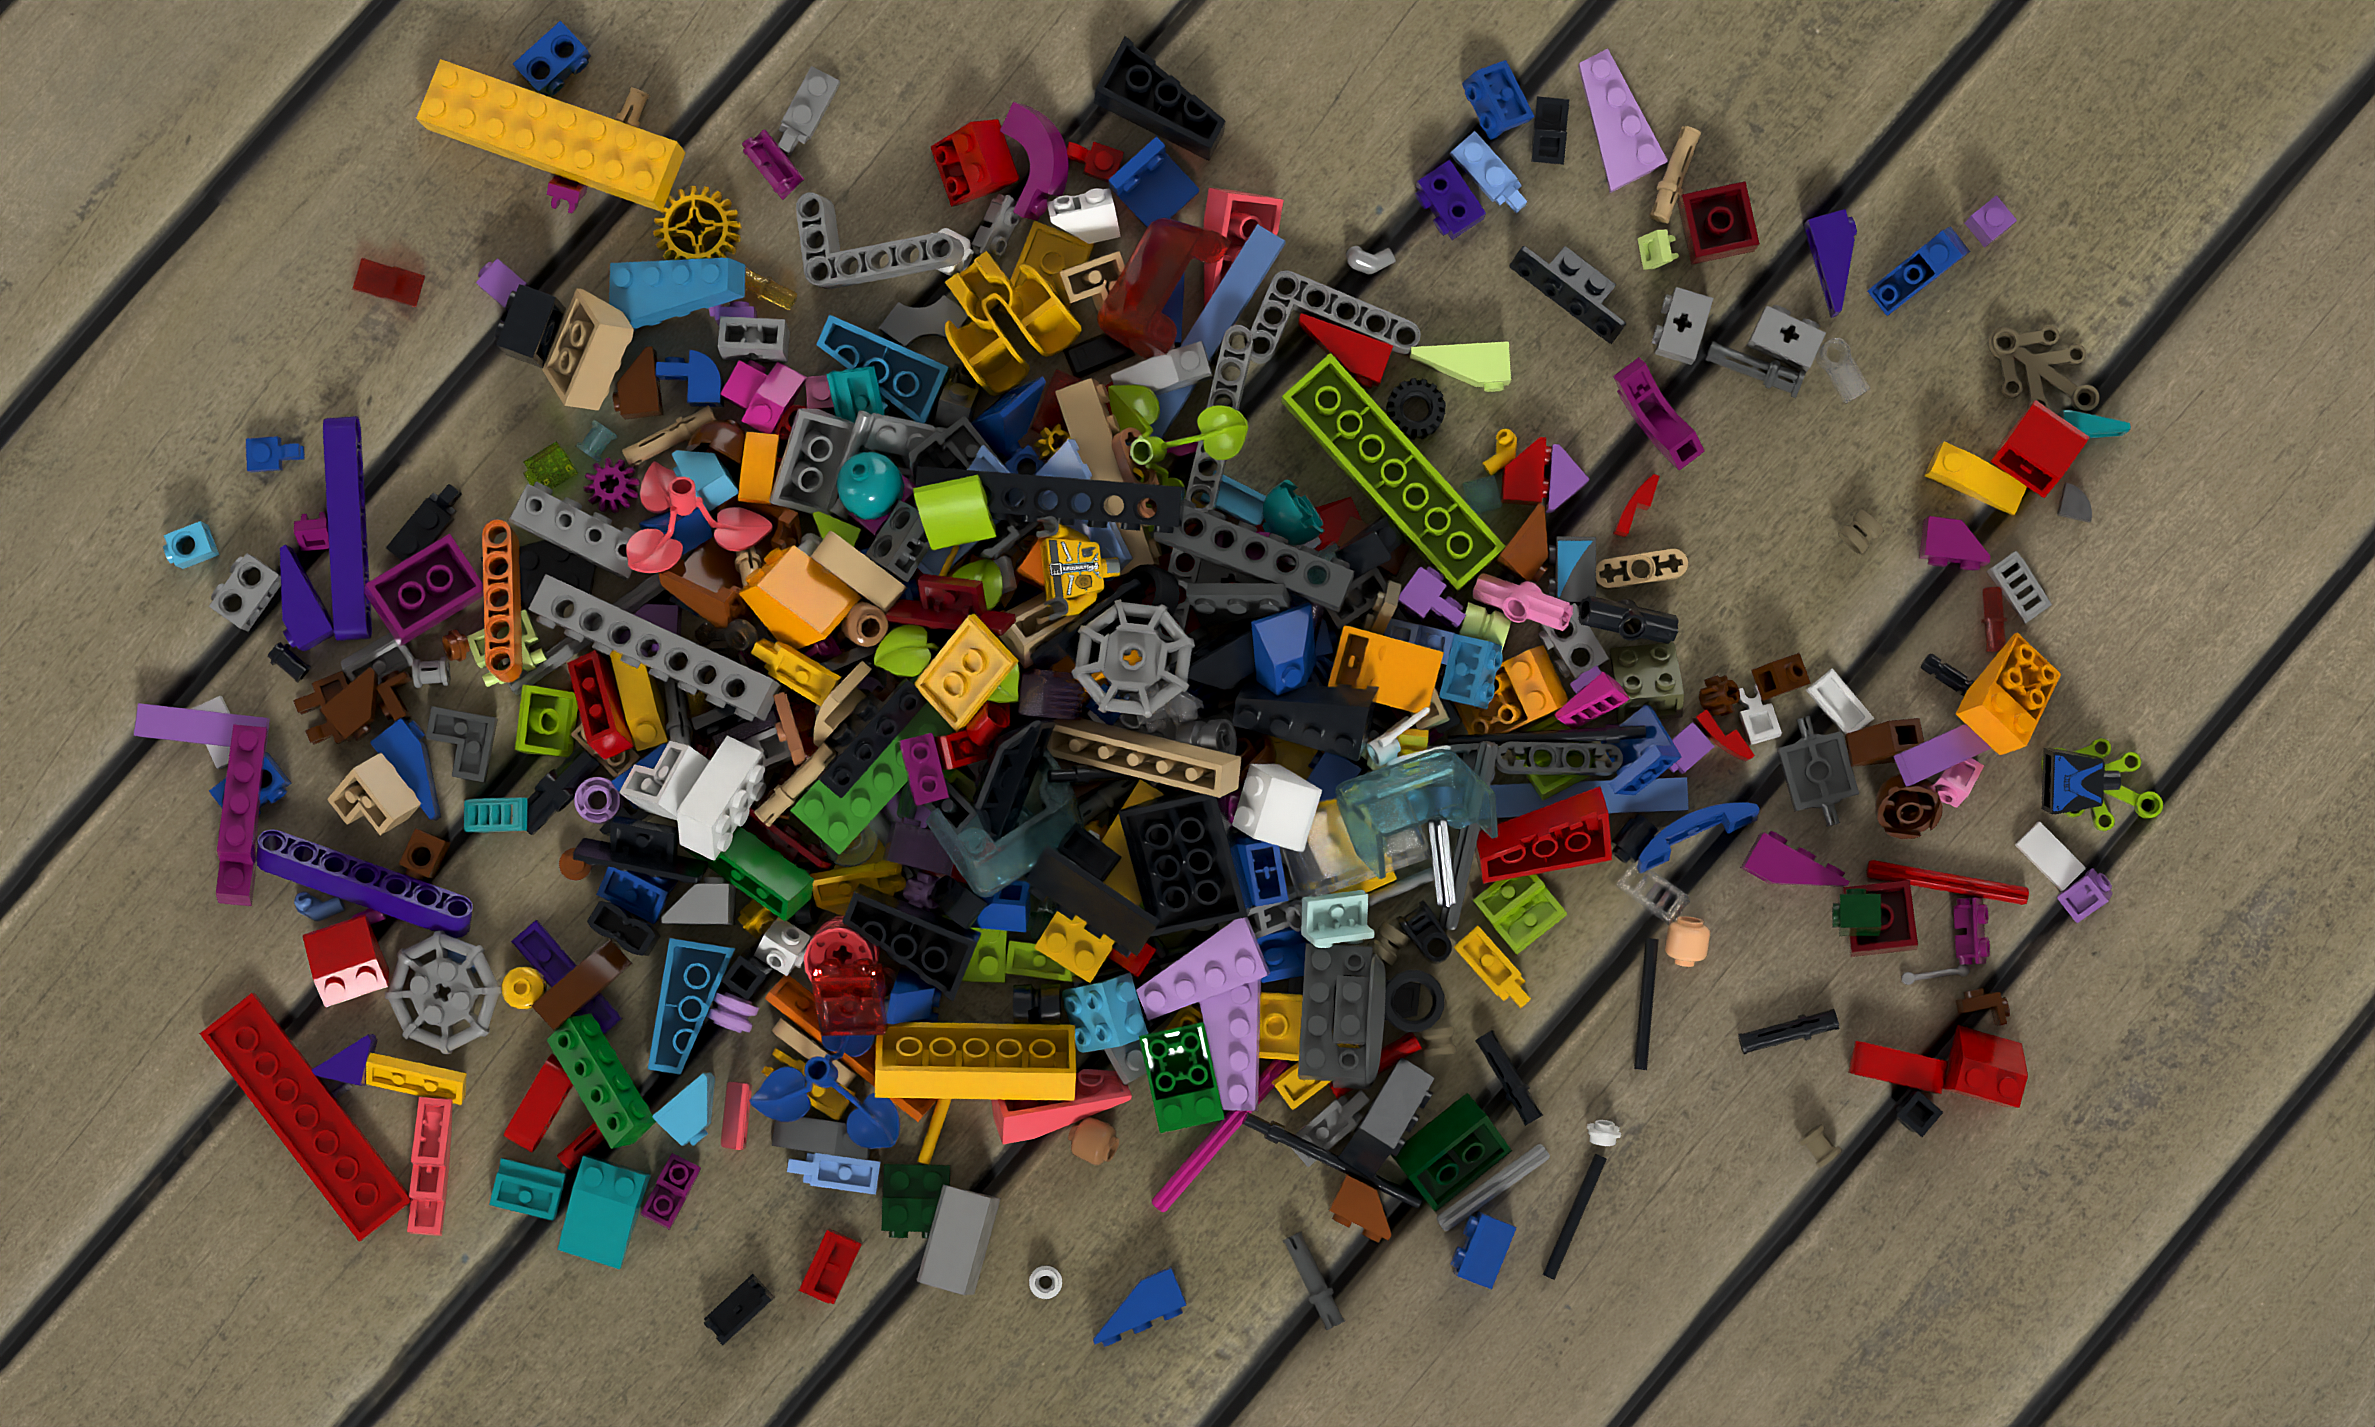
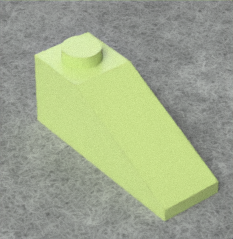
M1509 342L1411 347L1409 353L1410 359L1475 387H1484L1486 392L1502 391L1504 386L1509 385L1511 382Z

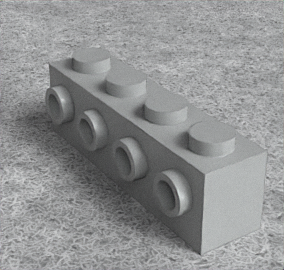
M535 482L534 486L530 484L525 486L508 519L509 522L623 580L629 579L633 570L628 567L626 547L629 539L636 533L635 531L626 527L620 531L610 526L612 520L597 512H594L593 516L581 511L582 505L567 497L561 501L551 496L553 490L543 484Z

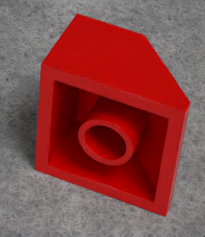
M366 914L303 935L313 981L325 1008L388 987L389 967Z

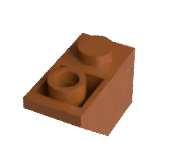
M1346 1174L1328 1209L1334 1213L1332 1219L1350 1228L1352 1222L1363 1227L1364 1229L1361 1234L1378 1243L1381 1238L1389 1241L1392 1234L1377 1190Z

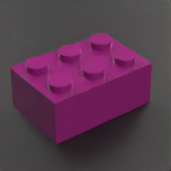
M448 534L366 583L364 594L399 647L482 598L484 591L482 581L452 536Z

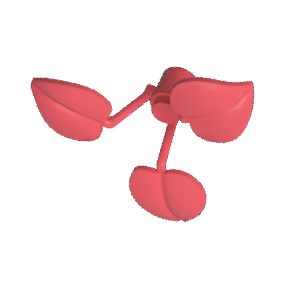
M653 461L643 478L640 499L643 506L653 513H664L670 509L668 530L665 535L657 529H644L636 532L629 539L626 547L628 567L642 573H658L668 570L677 564L682 556L683 546L679 541L671 539L674 533L677 514L681 516L689 515L696 507L700 509L710 527L716 528L714 532L715 542L722 548L730 551H743L755 546L771 532L773 526L765 517L753 511L737 507L721 510L717 515V521L713 520L703 504V498L696 497L695 483L692 479L677 477L673 470Z

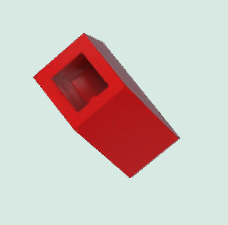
M1539 437L1505 466L1502 473L1500 503L1537 506L1539 503H1542V498H1548L1549 479L1544 478V466H1550L1552 447L1546 446V437Z

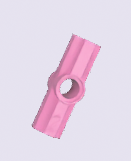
M1482 573L1477 578L1476 585L1473 588V599L1503 610L1505 616L1513 622L1520 623L1529 619L1564 631L1573 615V605L1543 594L1541 589L1533 582L1525 581L1517 585Z

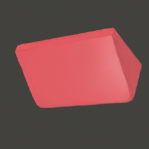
M727 1083L721 1146L724 1148L735 1150L746 1148L750 1099L752 1095L751 1083Z

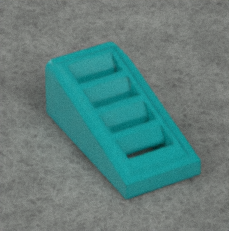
M2062 410L2057 414L2090 438L2123 436L2131 430L2130 423L2072 410Z
M527 798L466 799L464 802V830L466 832L480 833L527 831L528 800ZM511 805H513V824H511Z

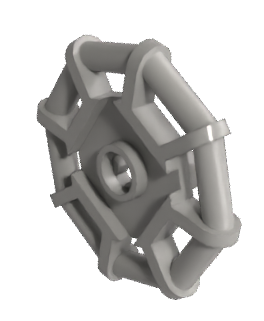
M1121 599L1115 600L1114 605L1087 625H1081L1077 631L1080 636L1075 669L1071 671L1074 679H1078L1097 703L1099 711L1103 713L1110 711L1143 715L1146 718H1150L1152 713L1180 692L1187 691L1189 687L1187 680L1192 648L1195 647L1193 638H1189L1167 611L1168 607L1165 605L1152 606L1122 602ZM1126 616L1149 618L1151 620L1148 625L1127 623ZM1119 618L1121 625L1116 627L1113 633L1110 635L1108 633L1106 636L1098 633ZM1159 624L1164 627L1174 642L1165 644L1159 638L1155 631ZM1092 642L1100 644L1098 662L1089 664ZM1131 650H1137L1138 656L1142 657L1141 662H1136L1133 666L1129 665V662L1124 660V656L1130 655ZM1177 651L1175 675L1166 671L1167 657L1169 653ZM1101 672L1105 676L1106 680L1111 684L1107 693L1102 690L1091 674ZM1161 679L1170 683L1148 700L1147 689L1154 687ZM1119 690L1137 692L1140 695L1141 702L1114 699Z
M435 931L433 936L407 949L401 948L399 950L388 991L385 992V999L389 1000L403 1030L402 1036L406 1040L413 1039L441 1050L442 1054H451L454 1049L480 1036H487L490 1032L489 1025L498 996L502 993V987L498 985L484 955L485 949L481 945L475 946L448 936L444 931ZM436 949L437 959L425 965L417 959ZM448 950L467 956L466 960L463 963L452 961L453 959L448 957ZM473 965H475L484 987L478 986L471 971ZM410 966L416 973L410 982V990H402ZM441 984L443 987L449 986L451 992L447 995L448 1001L439 997L438 991ZM479 994L485 995L477 1016L474 1013L475 1007L473 1005L475 999H478ZM403 998H411L419 1015L414 1022ZM464 1019L470 1023L471 1027L453 1035L454 1024ZM426 1022L431 1025L440 1026L442 1036L423 1030L421 1027Z

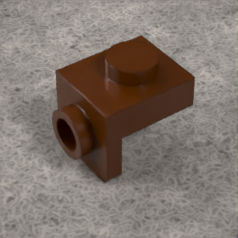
M399 670L387 674L381 679L383 683L376 687L383 699L379 703L381 710L388 720L393 718L395 722L400 718L405 720L412 718L396 690L413 680L410 674L405 671L400 673Z
M1983 988L1963 992L1965 998L1956 1000L1958 1013L1991 1007L1995 1026L2007 1024L2006 1017L2010 1016V1009L2006 997L2002 998L2000 992L1984 994Z

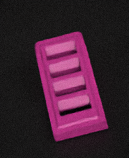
M1602 672L1554 715L1571 729H1576L1624 704L1630 698L1616 680Z

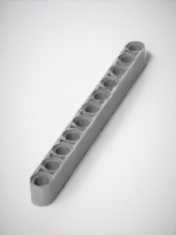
M1231 326L1224 334L1207 408L1214 406L1218 399L1227 398L1232 401V408L1237 411L1239 410L1254 343L1251 331L1245 326ZM1236 335H1242L1247 338L1248 343L1242 349H1234L1229 344L1231 338ZM1229 366L1238 368L1240 370L1239 377L1234 381L1225 380L1222 377V372L1225 368ZM1204 440L1198 441L1185 499L1192 502L1195 494H1207L1210 497L1209 504L1204 508L1195 507L1196 510L1207 514L1209 509L1215 511L1227 460H1216L1210 457L1204 449ZM1203 462H1214L1218 466L1216 473L1212 476L1202 475L1199 472V468ZM1197 521L1189 522L1185 526L1186 529V527H1188L1189 525L1196 524L1199 525L1203 530L1202 524ZM1173 548L1168 572L1174 575L1179 588H1183L1187 592L1188 583L1197 582L1202 559ZM1183 556H1189L1195 560L1193 569L1188 572L1179 571L1176 567L1177 561ZM1188 598L1183 603L1178 604L1173 615V619L1179 623L1184 632H1186L1192 607ZM1161 628L1155 630L1165 644L1174 642L1171 636L1162 633ZM1177 651L1170 653L1172 656L1170 665L1177 662ZM1166 667V671L1172 673L1169 667Z

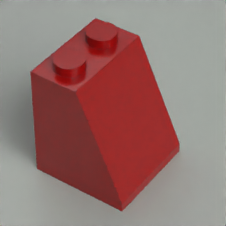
M1957 1025L1948 1059L1943 1089L2003 1107L2020 1108L2028 1079L2022 1043Z

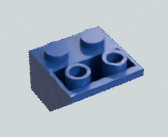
M1244 832L1235 833L1234 836L1252 906L1257 907L1289 901L1279 846L1254 839Z
M1477 1211L1475 1217L1470 1215L1463 1230V1234L1467 1236L1463 1248L1457 1246L1450 1265L1455 1267L1453 1273L1460 1278L1492 1289L1517 1227Z

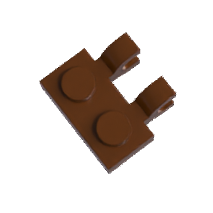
M340 671L313 682L314 693L293 700L298 713L303 715L315 710L319 706L322 708L348 686L349 683L344 672ZM327 718L326 723L305 730L310 743H313V745L323 742L331 736L334 737L336 744L347 741Z

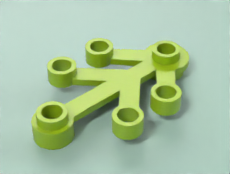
M2099 738L2092 741L2089 746L2073 752L2104 758L2110 754L2111 744L2108 740ZM2098 742L2105 745L2104 754L2096 752L2095 745ZM2053 748V749H2059V750H2065V751H2067L2066 749H2063V748ZM2135 752L2125 753L2120 759L2105 764V771H2119L2120 773L2136 771L2141 766V758ZM2131 756L2135 759V766L2133 768L2126 766V757ZM2042 757V760H2041V768H2042V771H2043V757ZM2123 786L2119 790H2104V793L2134 806L2136 813L2142 818L2156 817L2163 809L2162 798L2155 792L2138 794ZM2103 799L2102 806L2092 808L2095 815L2093 817V825L2099 831H2108L2114 826L2115 819L2108 812ZM2145 799L2152 803V808L2149 812L2142 808V802ZM2085 809L2079 810L2076 814L2067 812L2065 815L2071 818L2078 817L2083 814ZM2101 815H2105L2109 819L2107 827L2100 826L2098 820Z

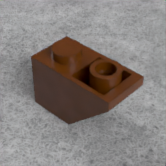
M1920 718L1886 721L1846 734L1845 740L1851 767L1896 763L1894 755L1923 743L1924 737Z

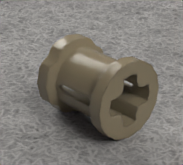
M1822 1124L1810 1130L1798 1141L1801 1146L1805 1145L1815 1157L1818 1168L1823 1167L1842 1152V1149L1839 1146L1835 1147L1823 1132L1825 1127Z

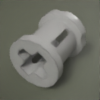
M447 656L441 657L440 660L423 662L420 659H413L412 673L416 688H422L423 684L442 683L444 686L450 685L451 674Z

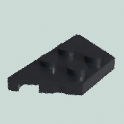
M546 540L519 547L521 607L528 613L532 612L528 609L545 574L590 595L592 594L595 569H597L596 565ZM504 563L499 565L495 571V575H502L503 573H505L508 568V564Z

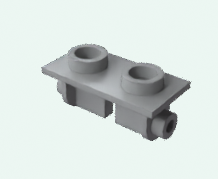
M998 194L996 199L992 198L984 220L992 225L990 228L980 225L971 243L974 255L980 256L987 251L998 263L1001 255L1005 252L1007 242L1014 227L1021 218V216L1013 212L1017 201L1010 195Z

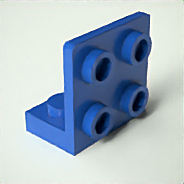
M1157 136L1109 179V188L1151 233L1159 230L1199 193V188L1168 156L1165 145Z
M1650 705L1641 707L1619 726L1646 725V738L1620 740V743H1612V745L1620 749L1623 755V763L1617 770L1618 776L1608 783L1614 794L1636 795L1682 758ZM1601 741V744H1607V742ZM1610 758L1612 763L1615 762V758Z

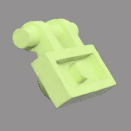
M523 610L521 611L522 671L526 670L529 672L536 669L537 664L547 660V656L542 648L530 653L529 646L540 640L530 614ZM507 626L502 627L497 633V639L506 637L510 628ZM482 629L467 636L476 664L480 668L486 667L485 631ZM501 660L498 664V671L505 670L510 663L504 665ZM491 672L482 675L487 687L498 682L501 685L506 683L498 680Z

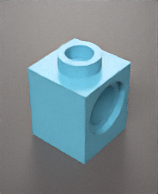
M201 521L164 535L167 543L163 546L166 558L170 564L174 563L175 566L181 569L219 555L209 526ZM193 538L195 548L190 554L185 555L182 551V545L187 539Z

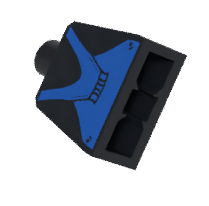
M2043 748L2042 810L2050 814H2061L2099 807L2103 804L2104 790L2120 789V772L2105 771L2104 759L2089 754Z

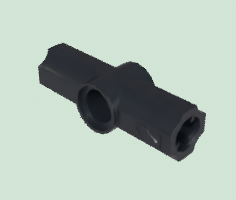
M1588 595L1587 598L1582 600L1579 607L1578 620L1581 625L1616 632L1626 640L1633 641L1643 638L1669 644L1675 640L1678 633L1679 620L1676 615L1638 607L1630 599L1616 602Z
M580 745L557 769L547 773L534 788L535 792L527 799V832L533 836L556 811L560 812L575 798L576 790L581 783L587 780L601 766L597 759L583 746Z

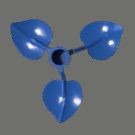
M856 996L844 1002L831 1014L823 1027L822 1044L827 1050L837 1052L836 1054H827L825 1058L816 1056L808 1060L804 1068L805 1076L802 1072L792 1067H782L775 1070L765 1079L759 1090L750 1099L751 1105L771 1119L781 1122H792L802 1118L809 1111L811 1101L807 1093L812 1091L813 1083L821 1088L833 1087L858 1108L852 1111L847 1118L846 1127L850 1139L857 1145L868 1149L892 1147L900 1133V1116L893 1101L890 1098H875V1093L867 1096L862 1104L836 1082L838 1069L832 1063L835 1060L841 1059L844 1052L851 1057L863 1055L871 1048L875 1041V1023L862 999Z

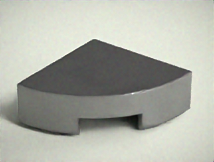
M2067 482L2064 484L2057 515L2083 522H2091L2092 509L2087 496L2075 485Z

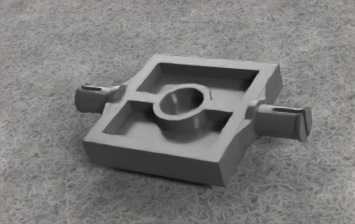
M1810 716L1797 719L1802 738L1794 744L1777 748L1794 812L1811 807L1822 808L1827 827L1839 824L1834 804H1837L1844 798L1859 794L1842 731L1828 735H1815Z

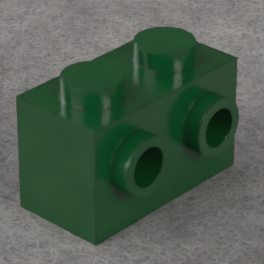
M1860 888L1847 889L1846 894H1840L1839 902L1833 903L1832 928H1839V936H1879L1881 931V894H1866V889Z

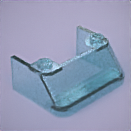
M1047 747L1038 767V771L1044 778L1039 786V795L1047 808L995 843L985 830L978 827L968 828L957 835L939 808L932 811L925 821L970 888L981 897H991L1030 872L1046 845L1059 852L1056 849L1075 822L1083 828L1085 827L1071 782L1048 783L1047 781L1048 770L1061 769Z
M1435 749L1344 781L1336 787V802L1354 851L1379 879L1386 877L1384 854L1388 850V843L1385 837L1427 823L1429 819L1435 816L1445 817L1448 820V825L1456 829H1462L1470 824L1477 823L1492 839L1498 837L1495 792L1463 760L1448 749Z

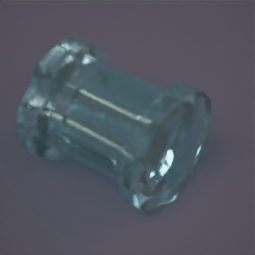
M593 420L591 423L593 427L582 443L578 442L575 447L600 463L602 460L601 454L610 441L616 440L618 436L596 420Z

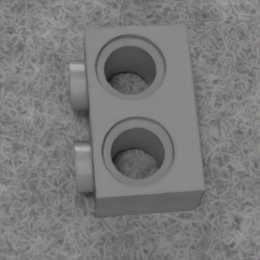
M246 553L244 557L240 556L230 568V573L232 574L226 583L219 584L211 595L213 601L209 607L240 629L248 632L280 588L281 575L256 557ZM254 569H259L261 572L260 581L256 585L250 586L248 583L249 573ZM234 596H240L242 599L241 608L236 612H231L229 610V601Z
M1576 603L1572 604L1573 615L1568 624L1571 628L1570 637L1566 639L1559 638L1555 634L1554 628L1544 624L1539 625L1541 632L1538 633L1547 650L1552 648L1557 655L1558 660L1555 661V664L1564 678L1569 676L1572 682L1583 672L1589 671L1596 665L1600 666L1609 660L1590 626L1580 624L1578 620L1579 608ZM1574 650H1583L1588 656L1587 665L1583 667L1576 666L1571 660L1572 652Z

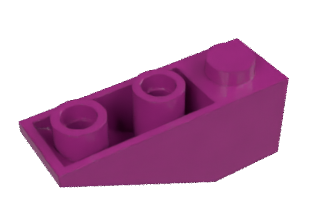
M1770 831L1769 834L1763 832L1758 835L1740 867L1768 884L1844 887L1848 886L1850 882L1843 878L1845 872L1829 863H1827L1826 867L1814 861L1816 858L1814 854L1801 847L1797 851L1785 845L1788 840L1773 831Z

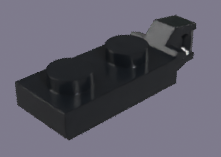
M450 484L439 495L433 492L429 498L423 501L387 545L386 549L401 561H404L435 543L454 520L452 517L457 511L452 506L462 493Z

